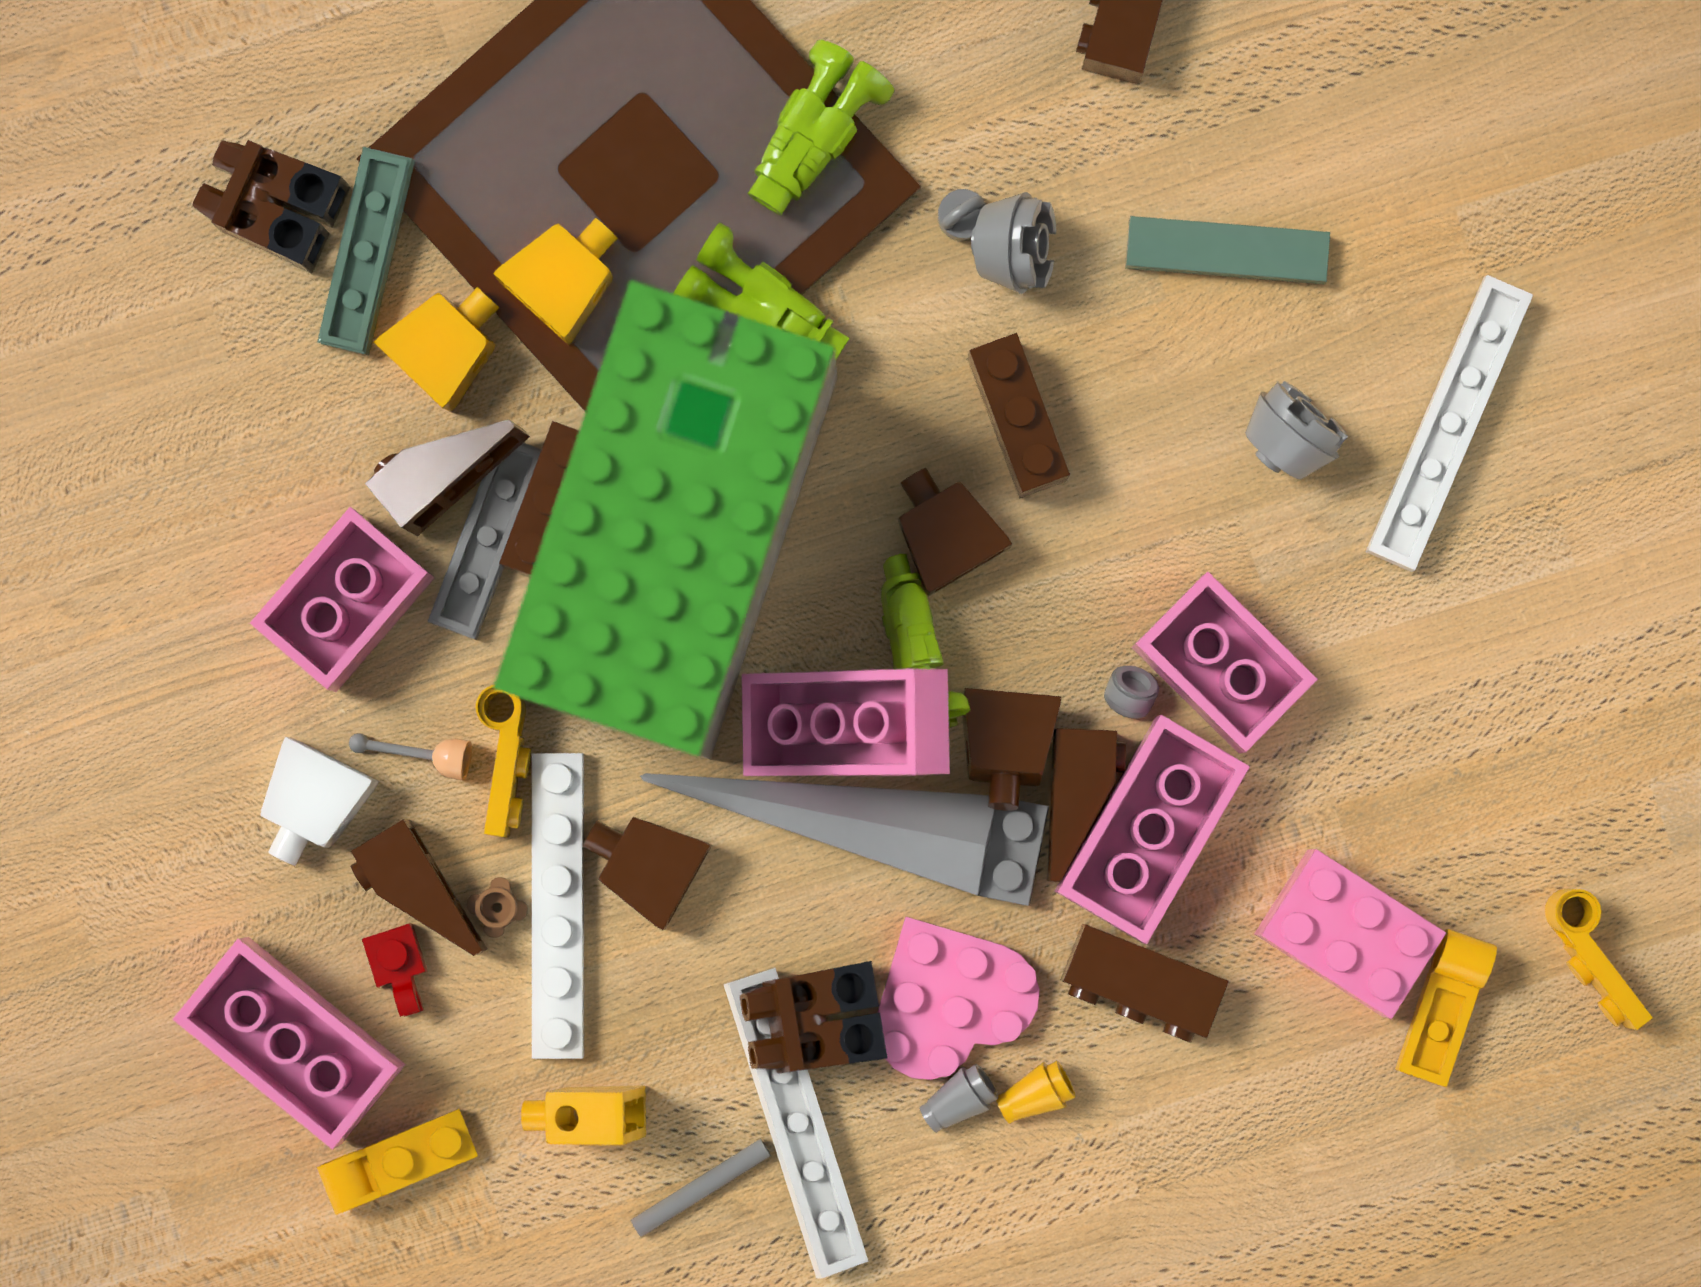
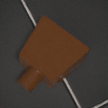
M923 468L900 483L914 508L898 518V523L928 597L1011 548L1012 542L960 481L940 492L927 468Z
M965 688L964 695L968 698L970 712L962 715L968 778L972 781L990 782L989 808L1002 811L1017 810L1019 807L1020 785L1040 786L1061 705V696Z
M632 817L623 834L597 820L589 832L583 847L608 860L598 880L657 928L666 930L712 845L697 838Z

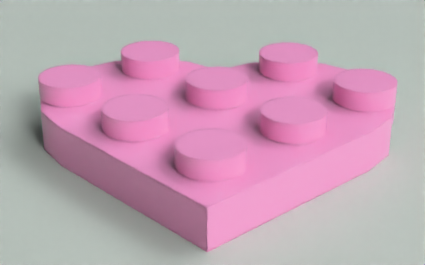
M905 916L877 1012L881 1016L888 1058L886 1060L895 1070L911 1078L933 1080L953 1074L966 1061L974 1044L997 1045L1017 1039L1020 1033L1029 1027L1038 1010L1040 989L1035 970L1021 954L1001 944Z

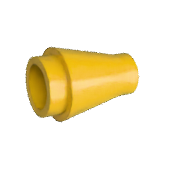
M1057 1060L1047 1065L1043 1061L1006 1092L998 1095L999 1098L996 1101L1005 1120L1011 1124L1019 1119L1066 1108V1102L1075 1098L1076 1095L1071 1081L1060 1062Z

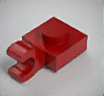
M409 923L363 938L362 942L376 987L380 988L392 984L393 996L400 1017L424 1011L414 976L428 971L413 924Z

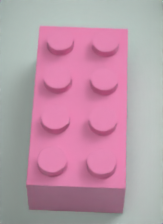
M948 669L742 674L743 776L921 775L950 773Z
M1159 715L1155 717L1054 892L1139 942L1147 944L1250 766L1165 716Z
M249 937L238 938L172 1019L331 1149L338 1147L345 1141L406 1065Z

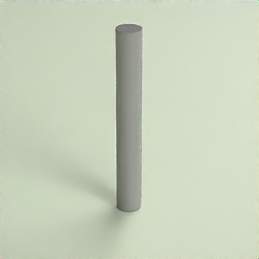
M760 1138L631 1219L639 1236L643 1237L769 1158L771 1154L762 1139Z

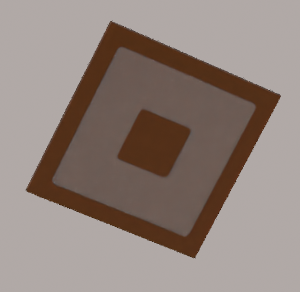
M534 0L368 147L415 160L403 209L404 213L474 290L476 287H479L500 307L495 313L585 412L630 280L674 293L685 273L694 265L724 289L736 296L742 293L740 286L696 261L706 240L717 224L721 222L733 231L734 240L732 247L742 261L752 269L762 262L768 264L785 276L792 283V288L803 295L921 189L916 180L854 114L852 119L857 132L844 148V151L837 158L829 161L815 181L806 190L802 191V196L798 201L793 199L790 201L781 216L773 213L748 196L747 193L758 178L754 170L761 164L763 154L778 127L777 121L780 112L795 89L800 90L801 88L807 89L814 75V69L751 0ZM831 90L824 102L825 107H833L839 98L833 90ZM361 154L356 158L358 162H360ZM597 218L618 238L599 258L611 271L613 279L575 339L567 345L501 285L493 273L553 225L559 223L573 237L577 238Z

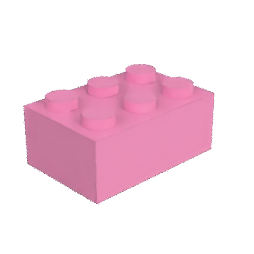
M349 507L250 624L323 687L337 692L435 577L359 512Z
M1209 572L1201 576L1131 647L1238 754L1247 752L1318 680Z
M1308 849L1254 933V935L1378 1015L1391 1020L1446 932L1317 849Z

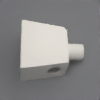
M285 737L260 815L281 826L268 853L296 866L308 840L324 848H331L375 790L379 781L294 738Z

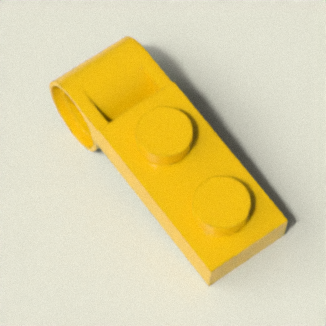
M491 685L479 694L475 706L480 722L490 729L500 731L484 834L509 837L510 828L518 829L520 826L523 799L515 798L518 777L527 778L531 758V748L523 747L525 738L522 737L526 716V703L524 698L494 689V685ZM507 694L513 700L514 712L508 720L499 723L495 722L488 713L489 703L495 696Z
M1561 889L1553 893L1546 902L1545 917L1548 924L1564 943V949L1571 956V959L1566 962L1567 966L1584 986H1587L1589 983L1594 986L1603 998L1597 1004L1614 1026L1618 1027L1620 1024H1623L1625 1028L1638 1030L1653 1017L1589 935L1597 927L1601 919L1599 901L1592 893L1582 889ZM1572 897L1578 899L1584 909L1583 918L1574 926L1568 925L1562 916L1564 903Z
M1448 928L1444 931L1446 934L1435 951L1395 1067L1397 1071L1447 1088L1479 990L1485 986L1489 979L1497 953L1496 945Z
M456 1109L365 1148L318 1166L317 1170L334 1213L337 1215L476 1158L478 1154L461 1111Z

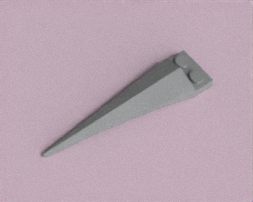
M650 773L640 776L645 782L977 896L1030 906L1049 806L1019 800L1017 810L1002 811L988 807L989 795Z

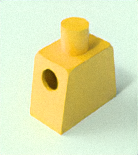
M597 218L577 238L573 237L564 227L557 223L502 264L493 274L501 285L569 345L575 339L613 279L611 271L599 258L618 238Z
M476 287L458 308L444 295L437 293L381 334L374 343L439 406L452 412L496 347V344L480 328L500 307L479 287Z
M645 1086L563 1087L546 1092L545 1100H524L521 1108L522 1128L524 1131H546L547 1144H628L646 1137ZM574 1109H575V1110L577 1111V1113H578V1117H579V1120H578V1121L576 1120V1118H575V1116H574Z

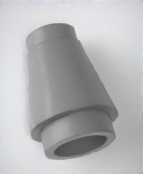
M978 1064L973 1065L969 1069L962 1066L925 1104L920 1106V1111L929 1127L937 1133L943 1128L950 1127L991 1110L990 1103L999 1097L993 1083Z

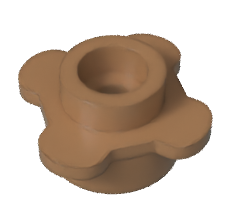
M503 877L494 878L487 890L483 891L480 895H471L467 901L468 911L471 914L477 915L480 922L484 924V933L491 938L502 936L506 926L515 920H523L528 912L527 904L524 901L517 900L511 891L510 881ZM496 902L502 905V910L498 913L493 910V905Z

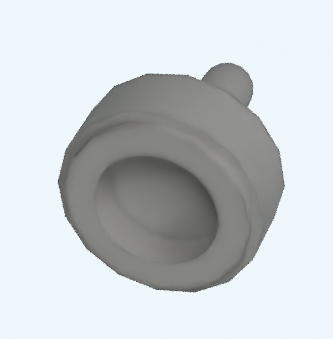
M957 189L948 193L942 199L938 209V223L941 230L949 238L956 241L971 240L972 231L976 226L979 212L986 205L984 199L976 192L968 189Z
M1121 666L1112 672L1105 689L1104 698L1109 707L1118 714L1131 719L1143 718L1153 707L1159 693V686L1155 678L1144 669L1136 666Z

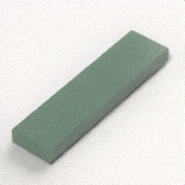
M363 147L317 343L369 355L415 163L414 159Z
M1130 216L1125 269L1325 284L1327 282L1330 232Z

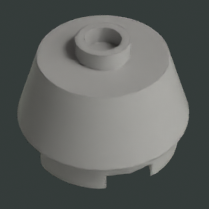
M1024 192L982 207L971 236V250L980 277L1020 294L1034 287H1046L1054 266V260H1046L1049 249V234H1056V221L1052 204L1050 202H1042L1041 199L1032 198L1028 192Z
M1285 381L1282 384L1277 382L1268 393H1260L1245 434L1249 441L1258 449L1255 453L1256 456L1268 468L1276 473L1283 470L1290 476L1301 480L1339 458L1337 450L1348 438V435L1332 417L1328 421L1310 403L1312 401L1310 397Z

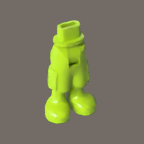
M817 40L811 48L809 58L815 66L813 78L807 89L801 88L800 90L795 89L780 112L777 121L778 127L763 154L761 164L754 170L758 178L747 193L754 201L780 216L792 199L796 201L800 199L802 191L806 190L815 181L831 159L834 160L844 151V148L857 132L852 117L859 108L867 102L876 105L886 104L895 92L894 87L886 77L868 63L860 61L834 106L825 107L824 102L839 80L845 77L854 63V58L849 51L826 40Z
M719 222L700 250L696 261L706 268L730 279L742 288V293L738 296L734 295L714 282L705 272L692 265L681 279L673 294L724 310L726 317L739 320V317L743 316L834 346L837 359L850 338L831 326L834 320L829 317L824 320L825 315L822 311L794 290L792 283L785 276L764 262L760 265L757 264L752 269L742 261L732 247L734 240L733 231L728 226Z
M907 554L891 556L883 564L886 582L881 587V601L884 613L882 623L887 638L890 640L893 670L936 669V667L942 666L944 662L935 635L930 605L925 591L919 586L921 583L920 575L918 573H911ZM955 691L948 692L950 729L958 724L957 717L970 712L968 698L964 694Z

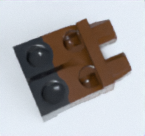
M222 140L215 152L212 165L216 169L232 175L225 192L203 183L193 201V207L210 219L211 223L222 233L262 249L312 274L330 234L320 223L333 228L350 190L348 183L342 176L277 151L264 148L262 145L247 140L245 146ZM283 205L286 206V207H289V208H291V209H293V210H296V211H298V212H300V213H303V214H305V215H307V216H310V217H312L314 220H311V219H309V218H307V217H304V216H302V215H300V214H297V213L292 212V211H290V210H288V209H285V208H283Z
M872 961L762 982L763 987L740 995L744 1020L751 1021L768 1018L771 1034L769 1039L748 1042V1054L752 1069H776L778 1074L888 1059L880 1013L833 1021L827 1020V1015L879 1006Z

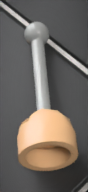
M361 733L354 734L349 740V747L355 753L372 750L432 760L437 771L450 779L464 781L470 768L472 743L468 740L446 739L439 743L434 750L368 740Z

